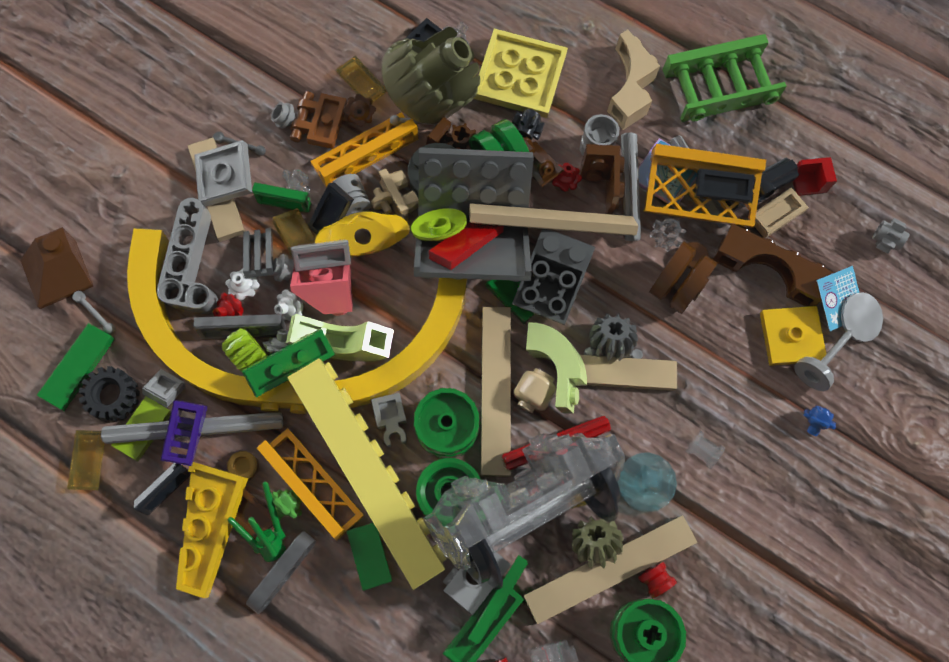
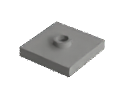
M241 140L195 154L198 200L205 207L252 193L248 144Z

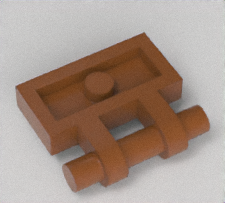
M309 91L304 92L303 98L299 100L297 105V117L292 120L290 140L300 142L302 135L306 133L308 134L306 138L308 144L334 149L345 114L344 108L347 106V99L321 93L317 102L313 101V93ZM314 113L312 122H308V115Z

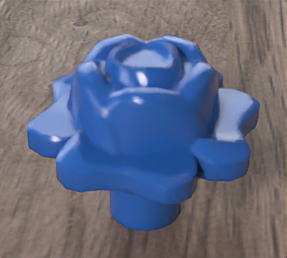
M815 406L811 410H804L803 415L810 423L807 430L809 434L818 436L821 429H836V423L832 421L834 414L828 409Z

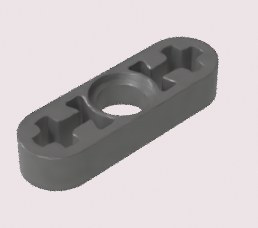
M305 531L300 533L254 590L246 605L257 614H260L315 545L316 540Z

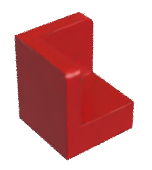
M831 157L800 160L796 164L799 176L793 181V186L798 196L827 193L837 182Z

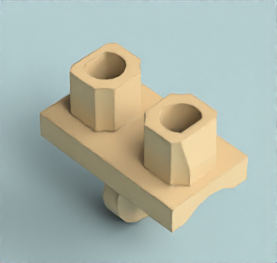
M387 169L379 171L381 177L379 184L383 192L380 188L373 190L376 196L371 201L373 209H383L385 214H389L392 212L391 204L396 215L407 221L408 213L418 208L417 195L414 191L402 196L399 193V190L408 187V181L403 170L390 174Z

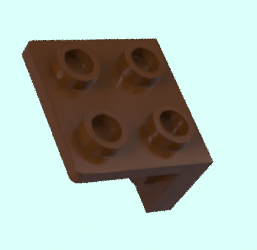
M587 144L579 175L582 176V179H587L591 182L606 180L605 214L613 215L614 210L619 208L620 198L624 196L625 184L620 182V173L624 171L625 159L620 156V146Z

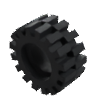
M107 366V370L103 367L97 368V374L93 371L90 372L88 375L91 379L89 381L86 379L82 381V384L86 386L85 389L79 388V394L83 395V397L79 398V401L85 405L82 408L86 412L104 422L108 420L110 422H117V418L121 420L127 418L126 412L130 414L134 412V409L131 407L133 404L138 405L139 400L136 399V396H140V391L136 389L138 384L131 376L123 370L115 369L112 366ZM110 384L117 385L120 389L119 398L113 404H102L100 401L102 389Z

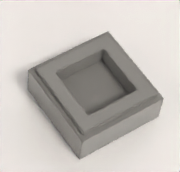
M160 369L142 388V393L167 408L185 389V382Z

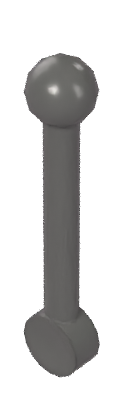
M216 132L213 135L215 142L219 144L223 142L229 144L238 142L237 140L225 137L222 132ZM248 144V150L254 151L259 156L265 154L266 149L262 145L256 147Z

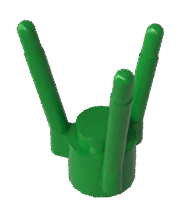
M263 482L264 495L275 531L273 532L271 529L262 531L255 519L250 517L248 522L257 535L255 540L234 518L229 517L228 523L251 545L256 554H261L265 562H273L279 559L286 551V546L282 541L286 535L281 529L268 482Z

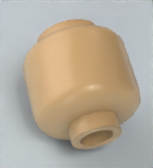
M537 368L534 371H526L514 389V395L519 399L517 405L530 413H533L534 409L539 411L546 410L556 393L557 388L553 383L555 379Z

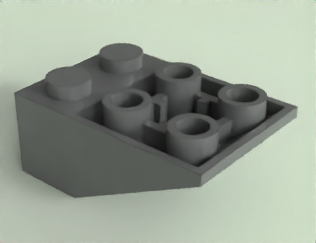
M542 229L530 258L531 281H521L512 305L565 325L595 247L550 229Z

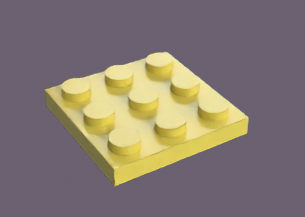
M494 29L479 73L480 85L478 86V92L473 99L521 112L525 109H531L538 112L541 117L548 118L568 48Z

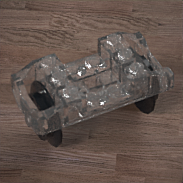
M543 433L530 439V445L522 449L531 470L527 469L514 476L515 481L505 486L504 483L500 484L477 478H468V476L455 480L451 483L452 488L444 492L432 513L423 518L433 540L445 557L451 559L457 570L460 568L467 570L478 584L487 581L495 590H500L503 588V579L494 557L495 552L582 501H585L599 518L607 522L617 519L619 512L617 503L621 497L617 481L620 479V473L624 469L625 455L615 434H606L601 438H587L582 433H575L571 436L569 434L546 436Z

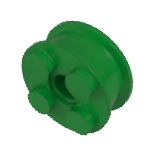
M443 458L428 465L421 473L416 486V497L420 510L429 521L441 527H448L454 521L452 507L456 505L465 509L470 517L473 518L480 507L483 496L482 482L476 470L467 462L456 458ZM452 485L457 488L458 496L454 500H445L441 496V490L445 486Z

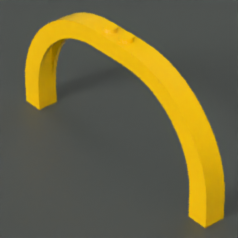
M134 228L127 268L128 293L136 323L154 353L187 383L218 399L239 405L261 407V411L278 412L279 408L290 409L291 413L307 414L308 411L289 380L256 398L244 376L214 368L198 359L185 348L170 323L165 303L157 295V287L169 239L162 230ZM439 278L436 298L428 319L412 342L397 356L380 367L362 375L335 380L339 390L345 388L353 401L349 405L350 408L372 403L371 399L391 395L418 378L434 363L445 349L460 320L465 303L467 279Z

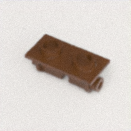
M523 137L529 152H533L532 177L543 187L564 170L536 141L532 143L529 138Z

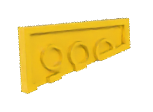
M193 462L192 466H189L188 469L191 475L189 487L186 488L185 500H188L186 518H183L182 531L185 532L183 547L180 548L176 589L201 598H209L232 526L228 523V518L232 517L235 519L248 478Z

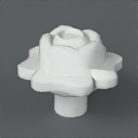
M243 269L231 272V279L225 282L229 288L228 294H233L240 301L246 297H253L255 295L254 290L260 287L256 277L245 278Z
M287 289L283 290L282 294L277 295L278 304L275 305L274 311L276 314H281L283 320L291 322L293 315L298 314L302 316L303 303L301 298Z

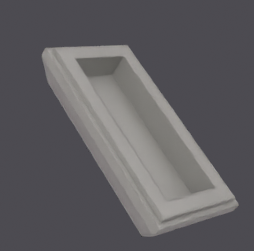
M348 240L298 245L291 248L295 272L351 264Z

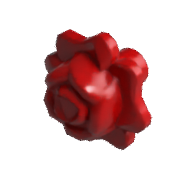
M564 163L563 166L558 164L564 171L553 179L552 185L561 188L563 191H568L569 188L575 190L577 184L582 180V176L579 175L580 170L569 163Z
M222 293L220 299L216 302L218 308L213 310L214 317L242 316L244 309L241 301L234 298L233 294L227 295Z

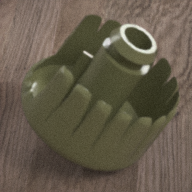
M453 27L445 28L424 42L408 38L397 41L384 54L382 60V79L386 91L394 104L405 115L415 121L425 124L439 123L442 118H449L470 103L478 92L480 76H476V74L479 72L478 63L469 65L474 59L475 54L463 37H456L458 33Z

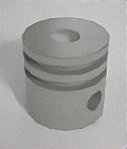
M346 174L333 181L354 199L346 216L370 209L371 202L358 175Z

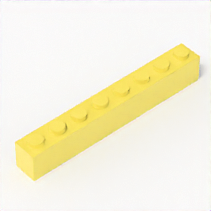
M317 359L288 376L287 378L412 589H416L444 571L445 566L443 562L447 560L438 543L432 546L427 535L431 533L430 529L422 517L418 520L416 519L411 510L415 507V504L407 491L401 494L395 484L400 479L392 466L385 467L380 459L384 455L376 439L370 441L364 431L369 428L361 414L354 415L349 407L353 401L345 388L339 390L334 379L338 378V375L330 362L324 365L322 360Z

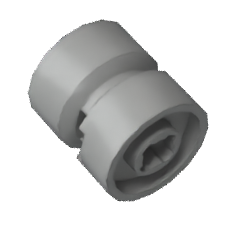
M599 114L588 119L580 142L582 156H584L587 144H616L620 129L618 123L612 117Z

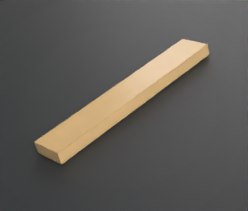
M483 204L469 205L470 222L476 224L633 236L637 235L638 224L633 216Z
M483 307L481 476L510 477L511 470L508 471L504 467L502 455L511 451V307Z
M682 515L624 544L623 552L621 555H617L615 564L606 561V566L603 569L600 563H596L592 568L587 563L523 595L536 624H539L698 542Z

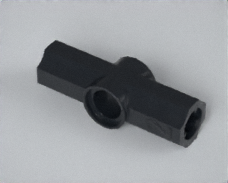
M786 157L765 168V171L762 172L758 203L770 197L777 189L797 179L799 176L798 166L793 159L790 160ZM725 201L729 207L735 203ZM739 203L731 210L734 213L735 211L745 207V204Z

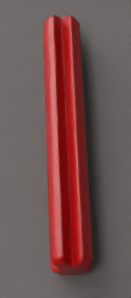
M601 416L502 455L503 465L510 471L564 450V445L570 441L582 443L605 434L611 430L608 418Z

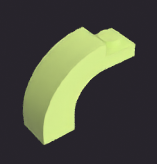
M298 314L291 317L286 344L290 345L310 333L322 329L335 353L330 358L347 361H378L389 357L393 329L368 321L358 326H339Z

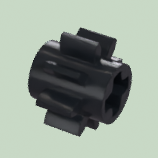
M525 109L522 114L516 112L512 120V124L517 128L522 137L529 138L531 141L533 138L539 140L545 123L540 122V114L531 109Z

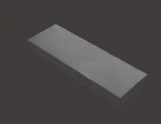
M281 314L194 318V328L201 339L227 338L240 328L246 330L252 337L277 336L279 329L286 330Z

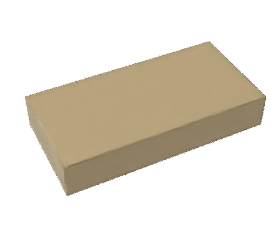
M790 188L757 210L754 227L764 238H767L803 214L809 207Z

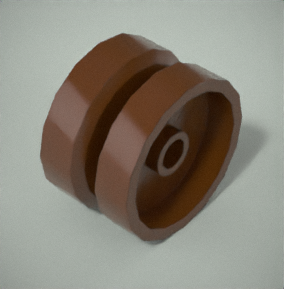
M685 241L675 252L649 291L650 294L662 300L666 298L672 288L676 289L677 292L670 301V307L680 314L686 310L692 300L695 301L710 280L708 277L717 265L716 261L704 255L700 257L693 268L690 267L689 263L696 255V248Z

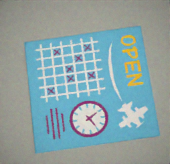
M853 266L817 280L830 331L842 326L841 310L846 298L854 293H860Z

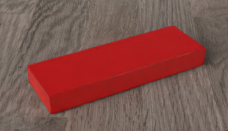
M469 222L459 233L446 238L430 249L429 259L452 270L501 234L504 226Z

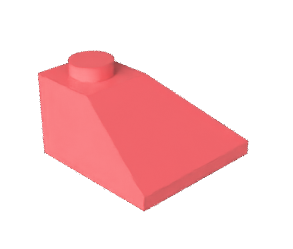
M350 265L295 272V268L293 269L290 284L292 293L322 314L340 316L347 312H352L353 294Z

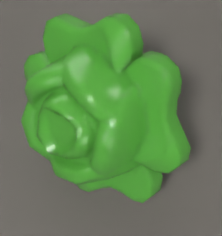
M278 490L272 493L273 503L276 506L279 520L284 515L296 518L302 514L300 509L302 501L293 490Z

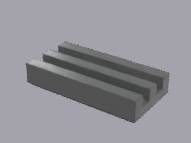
M271 228L265 229V233H261L260 230H254L252 235H250L249 231L243 232V273L245 278L274 275L273 234ZM261 241H266V269H261ZM251 242H254V270H251Z

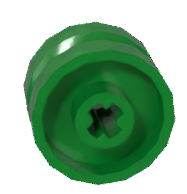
M506 119L492 125L490 133L483 130L469 138L471 150L529 152L522 135Z
M440 388L429 392L419 402L414 412V428L419 444L428 454L439 459L456 458L464 455L474 445L479 430V413L473 400L466 393L454 388ZM448 420L451 426L444 427L443 421Z
M638 599L627 602L616 611L610 625V640L614 651L623 662H677L686 647V630L682 618L670 605L661 600ZM644 630H649L650 632L648 640L646 637H643Z

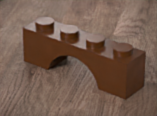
M731 224L713 257V260L734 272H738L741 268L751 264H762L771 267L782 277L786 287V297L805 307L816 306L822 301L817 280L834 273L820 263L811 262L801 257L796 251L786 250L776 245L771 239L761 238L751 233L748 228Z

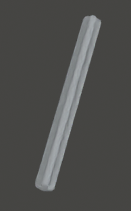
M281 412L205 418L200 436L283 428V415ZM169 421L105 426L101 430L102 442L110 444L165 439ZM179 423L178 428L192 431L193 425ZM175 435V438L185 437V436Z

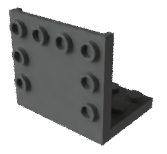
M419 148L418 217L433 210L452 208L465 213L467 223H469L470 204L529 208L533 152ZM504 226L501 234L452 270L429 259V250L440 242L416 238L414 277L428 279L434 277L453 278L456 280L464 278L485 281L510 280L513 282L531 281L532 270L528 227Z

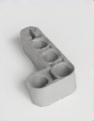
M195 198L184 199L178 207L157 287V295L161 301L172 308L209 314L217 307V295L207 286L195 283L211 215L207 208ZM193 236L189 244L183 245L186 237ZM182 262H186L185 268L180 272H176L177 266ZM179 288L178 296L170 299L171 291ZM206 293L207 298L205 302L197 305V298L201 294Z

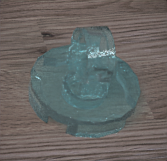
M649 452L638 453L630 457L621 466L617 476L620 496L634 510L644 513L657 511L668 505L675 495L677 487L675 472L669 462L656 454Z

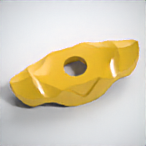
M367 211L347 215L339 221L322 228L316 236L315 243L348 240L350 257L363 256L381 252L396 244L409 234L410 226L405 219L398 215H386ZM362 228L367 229L371 234L370 241L365 244L358 243L354 237L355 232Z

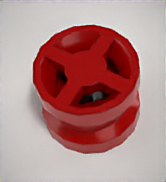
M664 561L657 563L638 576L640 582L646 584L649 588L648 594L651 599L658 597L677 584L676 579L667 573V566Z

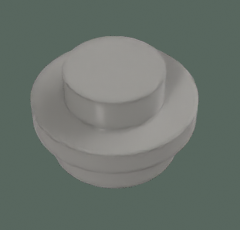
M279 102L272 111L271 120L281 129L290 126L295 118L294 107L290 103L284 104Z
M281 254L279 258L273 260L274 279L279 282L282 280L288 281L293 273L294 262L293 259L288 258V255Z

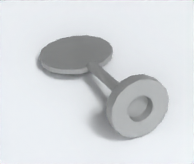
M861 292L854 293L846 298L841 310V321L845 330L843 336L821 361L813 357H803L795 364L794 368L797 376L806 385L817 391L829 390L834 383V375L827 364L850 337L859 342H866L878 336L882 329L883 314L878 301L872 295Z

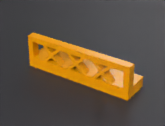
M402 112L397 114L399 118H406ZM389 118L311 160V165L325 187L338 177L346 174H356L417 141L418 127L413 119L391 129L394 125L390 123ZM376 137L375 139L368 142V139ZM350 149H354V150H352L351 152L345 154L346 151H348V150H350ZM330 161L327 165L320 167V165Z
M288 428L271 443L265 440L257 447L259 452L337 541L364 517L363 513ZM289 438L295 445L294 457H281L275 449ZM299 450L306 458H298ZM286 462H293V470ZM298 462L311 463L314 466L313 479H300L298 477ZM318 472L325 480L317 479ZM304 483H311L312 491ZM317 484H329L333 488L332 501H319L317 499ZM337 494L344 502H336ZM323 505H331V514ZM336 506H348L355 516L345 525L341 526L335 519Z

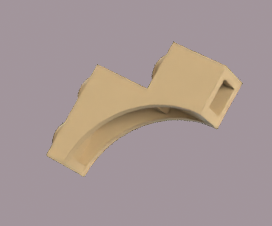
M628 29L619 35L615 49L625 66L626 83L611 98L607 110L622 130L647 115L652 100L649 93L642 88L655 81L660 68L657 59L646 51L641 41L633 36Z

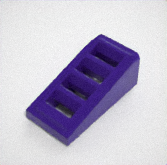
M179 400L173 402L161 461L192 466L208 406ZM182 411L196 413L195 419L182 417ZM178 424L193 425L192 431L180 429ZM175 435L191 437L190 442L174 440ZM172 447L188 449L187 455L173 453L171 449Z

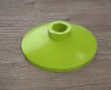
M437 209L415 219L411 225V231L418 239L441 242L463 230L467 224V218L465 213L457 209Z

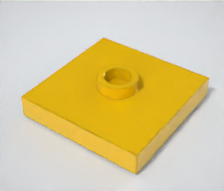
M817 306L768 309L760 312L769 366L796 364L803 357H813L821 361L827 354Z

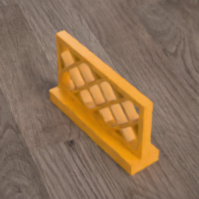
M656 144L653 147L644 212L729 225L735 224L749 228L754 227L761 177L766 167L765 159ZM657 165L668 166L674 176L662 183L656 175ZM676 168H683V169L678 172ZM700 168L755 175L752 202L745 204L749 210L748 220L738 219L731 209L739 204L736 202L729 207L725 201L717 200L724 208V211L718 216L711 215L704 207L711 199L701 203L698 198H694L695 193L692 190L696 184L689 187L681 174L688 169L695 170L697 173V170ZM677 178L686 191L674 199L665 186ZM656 182L659 187H657L654 190V184ZM660 189L670 201L663 208L651 206L653 195ZM687 193L697 205L690 212L683 211L676 202ZM673 204L675 209H669L668 207ZM700 209L702 213H696L695 211ZM727 213L730 217H723V215Z

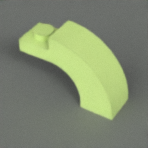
M528 322L526 350L534 358H546L554 362L557 369L555 407L562 413L574 414V405H578L579 390L576 385L587 386V374L583 360L578 351L560 332L544 324Z

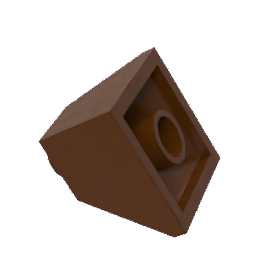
M63 227L35 238L20 260L39 309L73 296L76 291L82 292L94 287L76 240Z

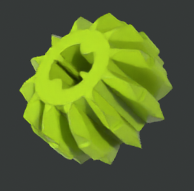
M241 328L235 333L230 334L222 343V350L226 353L225 355L240 371L268 356L261 345L246 330Z

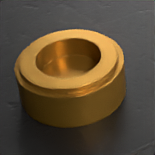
M247 451L236 452L228 460L227 470L229 473L246 477L248 481L253 479L258 473V460Z

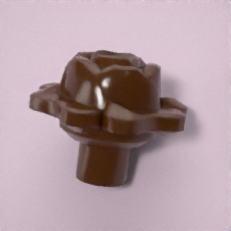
M360 93L356 94L355 98L349 97L348 104L344 108V113L349 115L347 117L348 121L354 122L360 127L364 126L365 122L371 123L372 115L376 112L375 106L372 105L373 100L365 98Z

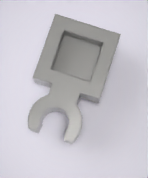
M400 393L371 399L378 429H387L384 433L386 446L388 448L391 447L390 437L394 434H398L401 437L402 444H405L407 441L406 434L398 425L407 423Z

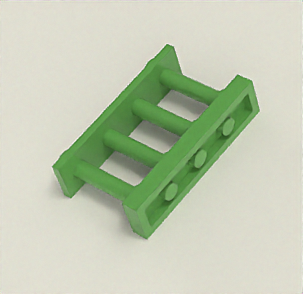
M766 34L668 55L663 67L665 78L674 76L679 78L688 102L680 117L681 122L689 120L695 122L707 116L759 104L770 105L779 100L787 86L785 82L772 85L761 60V56L769 43ZM746 60L751 62L760 88L747 90L737 62ZM719 66L727 67L737 93L723 96L713 68ZM703 72L712 99L698 101L688 73Z

